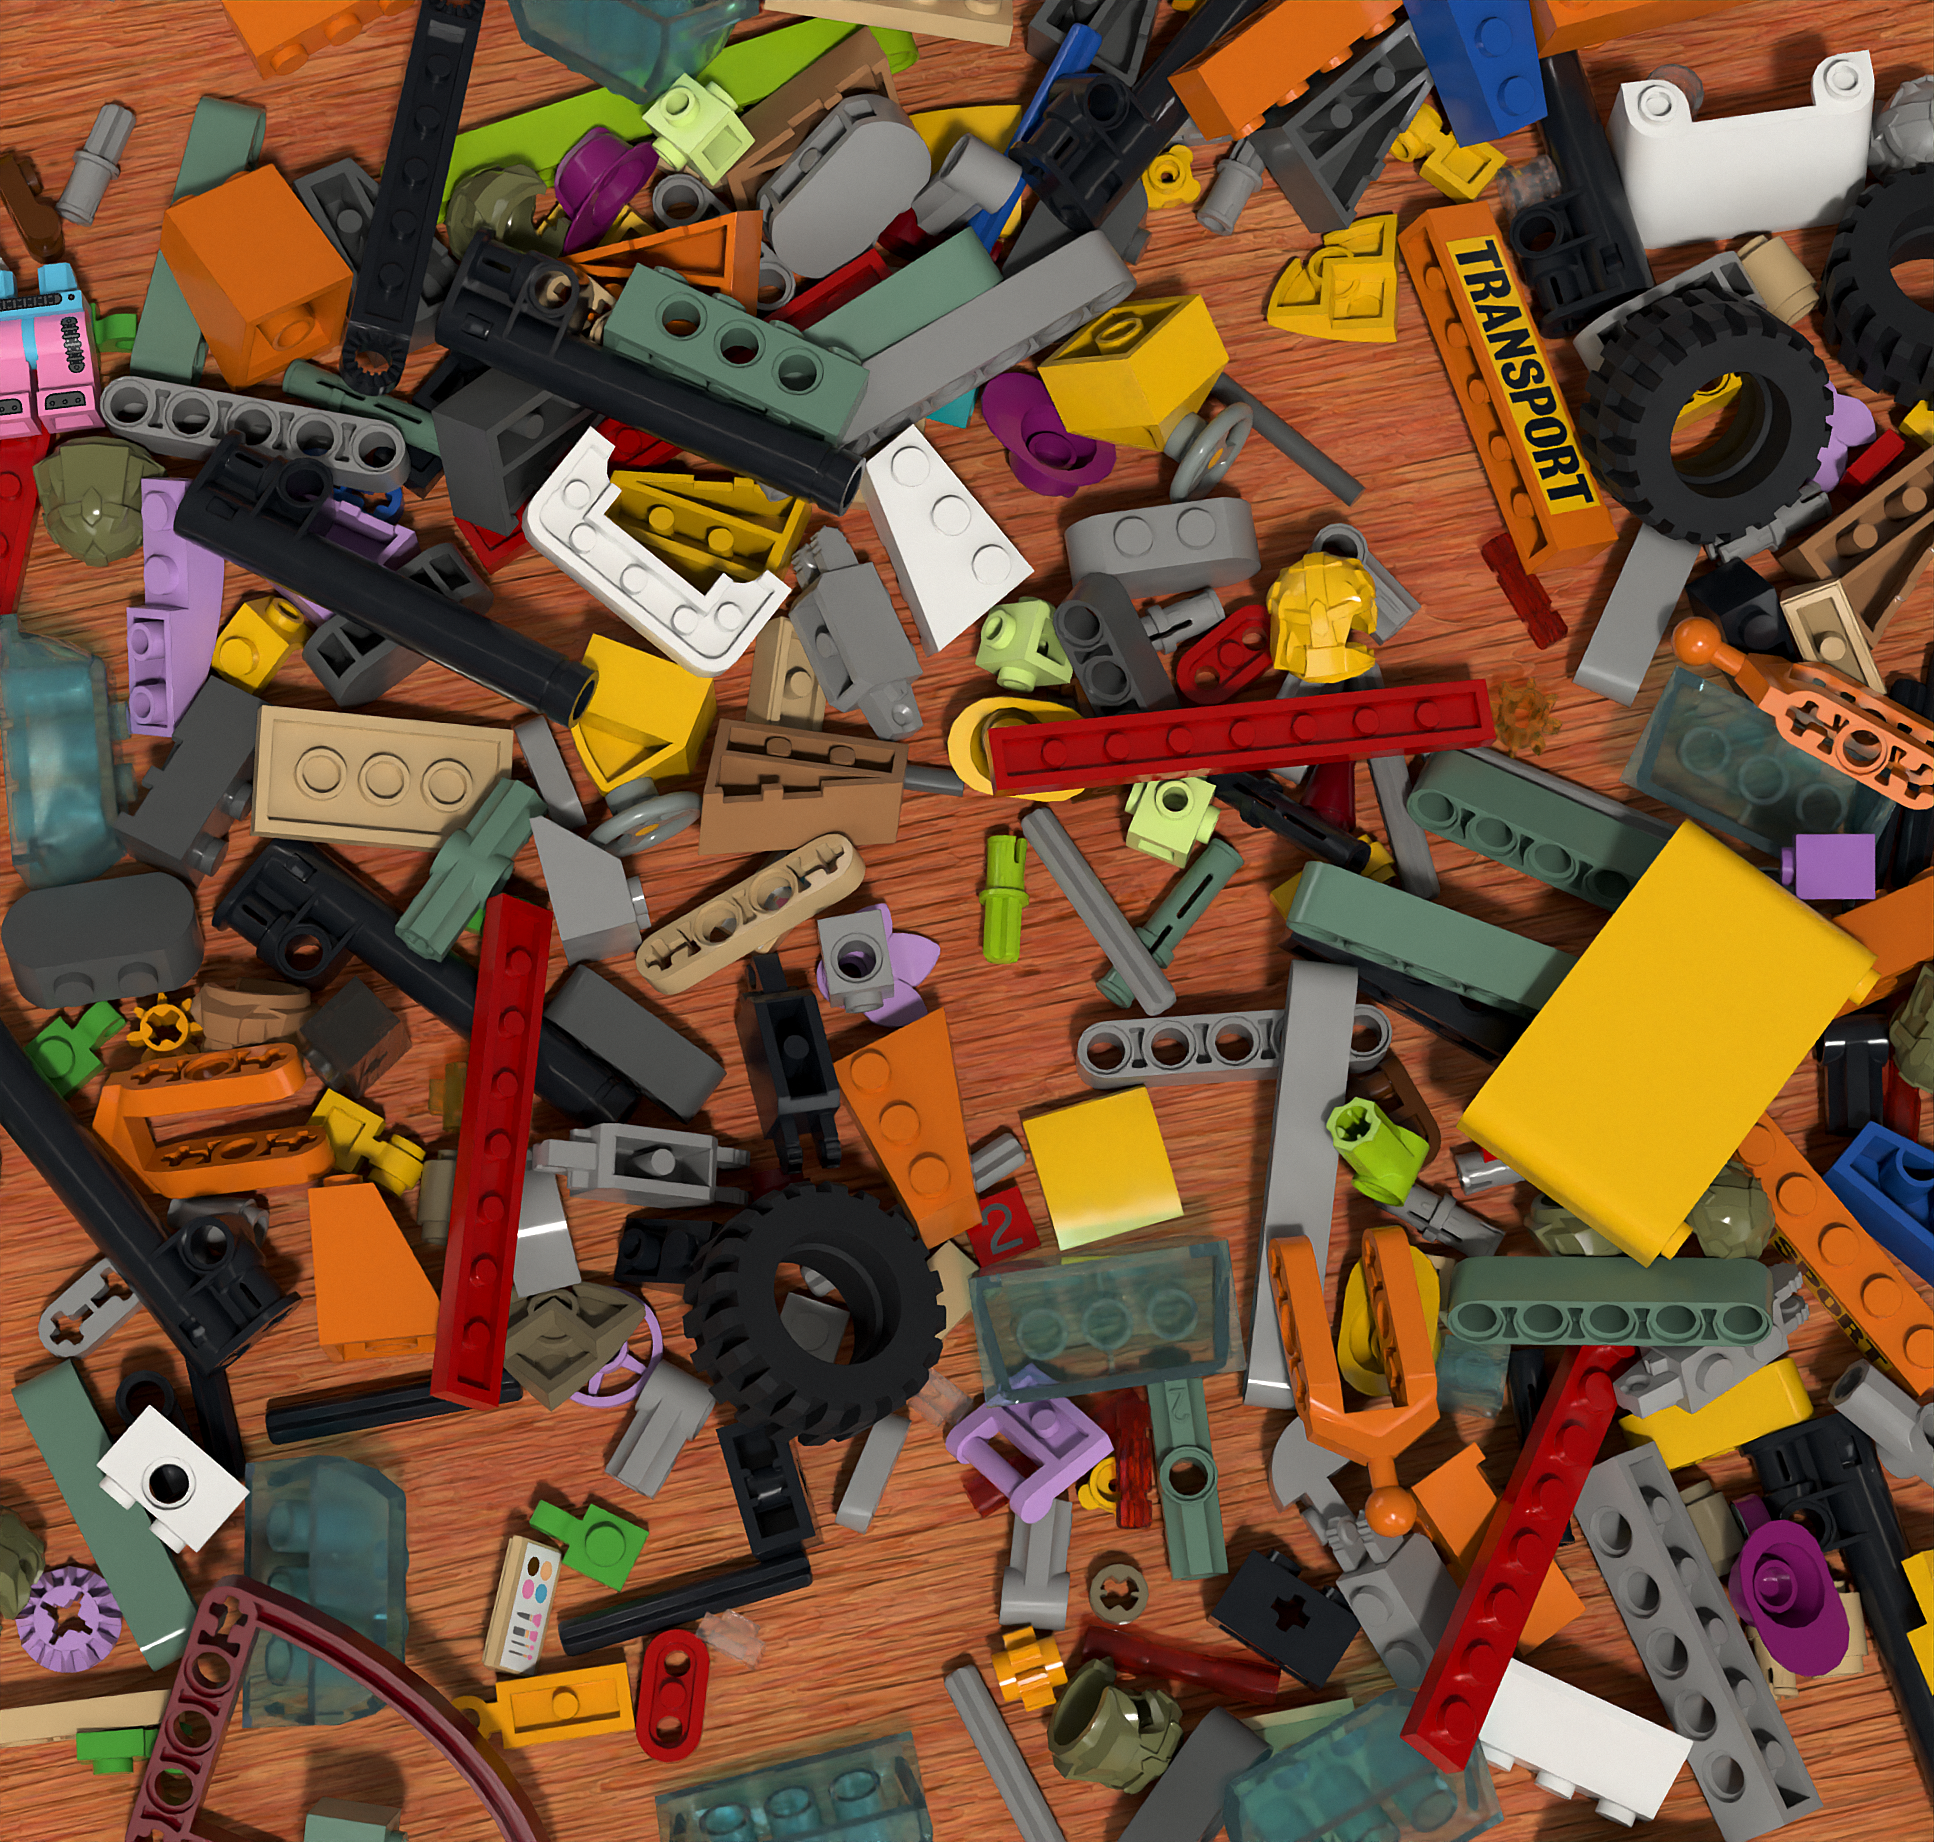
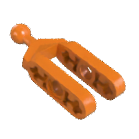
M1689 617L1681 621L1674 628L1671 636V645L1676 657L1684 664L1691 666H1704L1710 663L1734 676L1735 682L1758 708L1770 715L1780 735L1790 744L1905 807L1920 810L1934 806V788L1929 786L1934 784V748L1925 744L1927 740L1934 742V723L1828 664L1818 661L1792 663L1781 656L1748 653L1747 655L1723 642L1717 626L1709 619ZM1815 678L1822 680L1825 683L1824 688L1812 684ZM1843 692L1853 696L1849 702L1841 698ZM1807 700L1813 702L1811 707L1805 705ZM1863 709L1878 711L1884 716L1886 722ZM1836 714L1841 716L1839 724L1834 723ZM1797 719L1805 724V728L1796 727L1793 724L1794 720ZM1899 723L1909 727L1905 732L1897 729ZM1866 730L1872 732L1878 738L1864 739L1859 737L1854 731ZM1826 736L1834 740L1832 747L1822 743ZM1893 746H1897L1895 755L1891 754ZM1845 747L1869 759V761L1854 759L1848 754ZM1885 768L1891 772L1890 778H1886L1879 773ZM1908 781L1921 786L1918 792L1912 791L1907 787Z
M274 1043L146 1061L129 1071L111 1073L103 1086L93 1126H87L132 1185L143 1195L161 1193L164 1197L170 1199H184L297 1185L321 1178L330 1172L336 1164V1157L328 1134L323 1127L317 1125L188 1140L156 1148L144 1117L272 1102L286 1098L300 1090L306 1083L307 1075L297 1048L289 1043Z
M1393 1225L1367 1228L1362 1236L1363 1268L1389 1393L1394 1408L1344 1413L1340 1376L1312 1243L1306 1235L1273 1238L1270 1240L1268 1247L1270 1282L1294 1401L1299 1417L1304 1422L1307 1441L1358 1464L1368 1466L1373 1492L1369 1495L1365 1504V1519L1370 1529L1381 1537L1395 1538L1404 1535L1415 1523L1417 1505L1412 1495L1402 1487H1399L1394 1459L1430 1430L1440 1419L1436 1400V1370L1407 1235L1403 1227Z

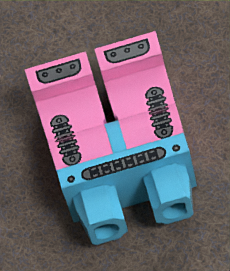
M70 263L48 264L37 268L40 295L18 297L17 279L12 271L0 270V440L42 435L41 421L50 434L106 427L100 410V397L102 393L92 328V309L79 288L75 272Z

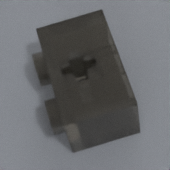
M357 976L350 980L299 1029L308 1045V1048L302 1055L311 1064L309 1068L334 1092H338L342 1087H345L356 1099L365 1093L413 1047L401 1020Z

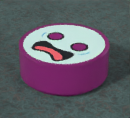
M1754 1493L1730 1501V1510L1746 1541L1753 1530L1767 1521H1772L1763 1501Z

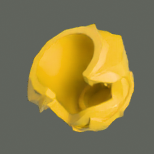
M1325 551L1305 554L1303 559L1294 565L1280 570V576L1272 584L1266 597L1267 610L1271 614L1270 653L1274 669L1288 670L1291 675L1308 683H1336L1359 676L1375 666L1377 658L1374 657L1373 649H1368L1366 645L1358 642H1346L1349 629L1363 631L1369 635L1376 631L1378 607L1374 600L1376 598L1375 582L1369 572L1363 568L1364 565L1359 559L1330 555Z

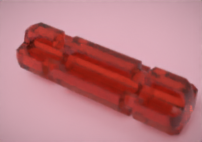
M1503 533L1490 539L1482 546V557L1491 572L1497 571L1499 573L1497 582L1522 623L1528 621L1530 624L1527 631L1537 648L1545 650L1560 643L1567 636L1568 627L1557 610L1551 611L1550 604L1552 601L1536 574L1526 575L1511 534Z
M1141 1400L1121 1401L1115 1407V1430L1120 1431V1438L1115 1440L1116 1492L1121 1493V1500L1116 1502V1524L1118 1528L1123 1530H1145L1153 1522L1152 1500H1147V1493L1152 1491L1151 1438L1146 1437V1430L1151 1428V1406L1149 1402Z

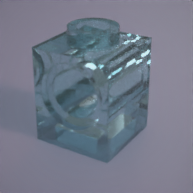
M1446 1334L1441 1341V1351L1435 1366L1438 1409L1440 1411L1494 1419L1502 1409L1511 1345L1467 1343L1454 1335Z

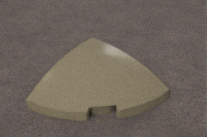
M585 1281L572 1285L573 1293L564 1289H554L523 1298H518L514 1285L511 1292L503 1367L549 1411H553L584 1386L619 1351L646 1316L644 1305L618 1290Z

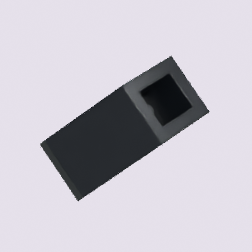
M1738 557L1685 585L1694 617H1703L1713 622L1717 626L1723 642L1747 655L1748 653L1781 656L1792 663L1798 662L1774 586L1741 558ZM1721 670L1745 711L1751 716L1761 712L1762 710L1754 704L1735 682V677Z
M627 1218L623 1237L619 1245V1256L613 1281L683 1296L686 1280L696 1273L692 1264L700 1248L712 1240V1234L722 1224L714 1221Z

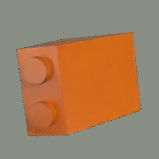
M272 163L252 172H238L229 177L221 186L198 196L193 194L186 195L175 201L169 209L164 210L159 248L228 386L234 393L288 369L297 358L308 360L340 345L354 273Z
M345 1174L324 1178V1187L309 1188L308 1202L319 1345L332 1363L434 1354L440 1299L373 1182L363 1183L361 1175Z

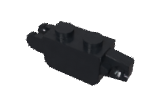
M777 953L752 956L750 959L751 963L745 969L749 992L742 993L740 996L741 1012L735 1021L764 1140L773 1139L783 1175L802 1173L803 1151L798 1135L808 1133L812 1134L817 1158L822 1169L840 1167L842 1149L834 1116L840 1107V1089L816 996L810 988L799 990L797 985L787 986Z

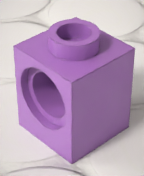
M1792 834V847H1781L1780 850L1781 886H1792L1793 894L1799 899H1875V834Z

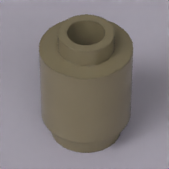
M439 1150L437 1160H427L423 1163L416 1224L422 1226L421 1241L447 1246L458 1150Z
M1705 1480L1679 1492L1711 1564L1718 1578L1730 1573L1746 1540L1723 1493L1718 1492L1715 1494L1709 1480Z

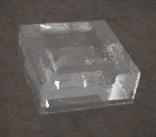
M931 1367L928 1369L929 1380L920 1392L911 1398L908 1404L936 1427H939L944 1420L955 1427L972 1411L974 1400Z
M729 1609L725 1610L721 1618L706 1612L695 1633V1637L702 1640L706 1646L754 1671L767 1649L766 1642L756 1637L761 1627Z

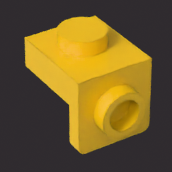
M268 596L244 602L217 638L211 666L229 684L259 697L293 651L303 649L314 633L304 624L305 619L300 610L285 599Z

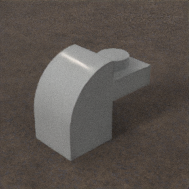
M533 1147L527 1148L513 1274L518 1298L582 1283L557 1176L552 1173L532 1170Z
M1299 1416L1286 1427L1273 1449L1268 1465V1487L1271 1499L1279 1514L1299 1500L1304 1503L1307 1509L1300 1516L1312 1536L1321 1546H1324L1328 1543V1540H1326L1327 1534L1325 1533L1329 1523L1328 1519L1348 1513L1350 1517L1354 1516L1329 1481L1330 1478L1354 1461L1307 1441L1304 1422Z

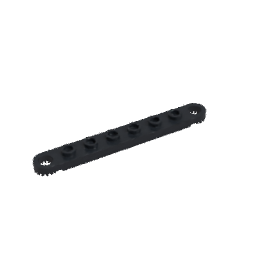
M421 0L339 359V372L343 381L352 390L366 396H381L392 391L400 382L405 367L486 0H470L469 5L464 4L463 8H461V5L453 8L454 4L451 3L447 6L446 0ZM365 351L379 353L387 360L389 368L387 372L382 371L381 375L377 372H374V375H370V371L364 373L362 367L358 368V362L355 361L356 355Z

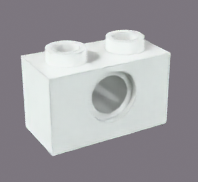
M151 1405L142 1412L96 1464L97 1467L107 1474L98 1485L126 1510H129L136 1501L144 1506L157 1518L148 1529L177 1554L186 1545H189L198 1553L250 1494L246 1487ZM164 1465L180 1467L186 1472L189 1479V1488L186 1495L178 1502L171 1504L159 1502L150 1491L151 1476L158 1468Z

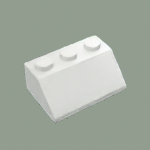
M1511 1658L1475 1743L1477 1748L1473 1756L1507 1772H1510L1513 1763L1537 1773L1534 1784L1543 1790L1571 1800L1574 1791L1598 1802L1595 1812L1600 1816L1622 1826L1632 1828L1635 1819L1643 1823L1654 1819L1686 1760L1694 1741Z

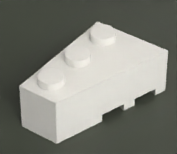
M914 424L901 432L866 462V468L859 488L882 546L886 547L899 580L898 587L904 602L908 603L921 636L919 640L927 658L941 651L1031 575L1034 570Z

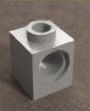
M881 909L817 920L818 938L831 1008L845 1006L846 1013H864L883 1007V999L894 997V979ZM856 951L866 953L875 963L873 971L863 978L848 977L838 966L846 954Z

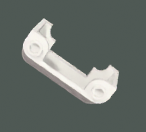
M1869 50L1836 54L1823 60L1817 66L1811 79L1813 106L1692 122L1685 94L1676 85L1668 81L1652 79L1621 84L1605 133L1644 249H1660L1840 223L1847 209L1856 205L1858 196L1865 190L1875 84Z
M590 426L526 506L522 514V529L525 538L534 549L684 670L702 678H713L722 675L740 658L792 589L769 570H766L756 580L747 583H735L723 573L705 595L680 577L604 515L622 492L615 484L610 483L607 475V461L616 446Z

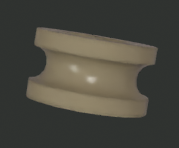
M1124 1564L1109 1565L1100 1570L1093 1579L1089 1592L1090 1606L1095 1615L1105 1623L1115 1626L1126 1625L1138 1619L1146 1607L1149 1596L1147 1582L1142 1574L1132 1566ZM1110 1578L1118 1585L1124 1583L1127 1579L1132 1582L1137 1592H1132L1130 1595V1599L1137 1600L1134 1607L1128 1611L1120 1605L1113 1607L1111 1610L1106 1608L1101 1601V1598L1106 1597L1108 1593L1106 1590L1101 1589L1104 1582Z

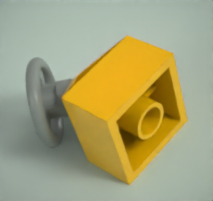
M1201 294L1120 302L1110 310L1089 321L1037 367L1068 433L1132 448L1164 452L1180 464L1170 487L1169 497L1172 504L1198 501L1205 498L1223 478L1239 455L1253 425L1254 413L1252 407L1245 402H1236L1229 405L1210 423L1197 415L1230 360Z
M593 633L581 663L599 672V681L585 714L578 724L570 730L581 766L590 782L605 797L613 816L597 827L590 834L587 841L611 855L621 858L646 850L675 836L693 824L702 814L703 798L698 793L678 791L660 796L657 788L691 778L718 710L713 678L697 677L684 670L678 664ZM624 834L621 838L615 839L619 835Z

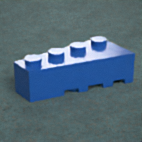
M1402 0L1460 148L1502 138L1548 116L1529 0Z
M1870 1120L1848 1143L1821 1178L1871 1237L1934 1288V1152Z

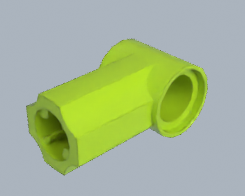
M1355 1097L1350 1103L1341 1107H1335L1328 1119L1326 1128L1332 1134L1333 1147L1355 1169L1351 1180L1353 1187L1378 1202L1390 1206L1403 1207L1430 1149L1429 1144L1415 1133L1394 1125L1375 1102Z

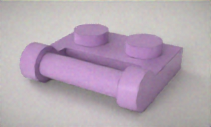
M1031 1366L958 1423L948 1434L945 1443L946 1450L962 1464L971 1463L1010 1499V1509L1025 1523L1030 1524L1041 1520L1049 1512L1053 1499L1114 1450L1108 1434ZM1000 1432L1040 1469L1029 1478H1024L988 1445V1440Z

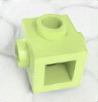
M685 72L668 90L658 97L655 104L642 117L657 137L651 147L667 164L676 171L687 165L712 186L720 180L756 141L734 113L738 105L720 86L711 81L704 88Z
M1020 597L1018 603L994 605L991 607L988 618L981 630V643L975 665L997 675V683L1000 686L1020 693H1031L1036 686L1070 683L1073 667L1055 633L1053 626V617L1057 610L1055 606L1039 598Z
M1207 776L1135 783L1124 810L1134 815L1128 829L1125 846L1184 869L1196 840L1208 844L1218 821L1221 809L1211 805L1216 785L1206 782ZM1173 808L1178 810V812H1173L1168 809Z

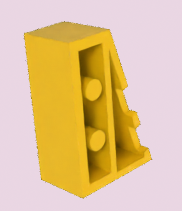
M614 470L610 483L615 484L622 492L604 515L700 593L705 595L723 573L735 583H747L756 580L766 570H769L783 582L793 559L791 556L796 552L811 517L812 503L808 504L792 496L777 502H770L760 486L754 484V480L750 478L734 477V483L695 481L694 475Z

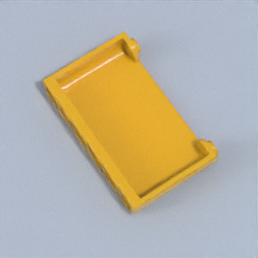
M1687 818L1470 1103L1458 1121L1456 1128L1646 1269L1659 1253L1671 1260L1694 1229L1684 1222V1219L1847 999L1859 1006L1879 980L1882 974L1872 968L1879 956Z

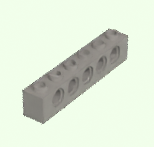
M1655 1441L1614 1456L1592 1467L1573 1513L1581 1525L1598 1562L1600 1572L1609 1586L1626 1623L1628 1633L1637 1647L1654 1684L1656 1694L1662 1702L1676 1734L1694 1741L1686 1759L1693 1769L1710 1806L1712 1816L1718 1824L1725 1841H1748L1823 1807L1824 1805Z

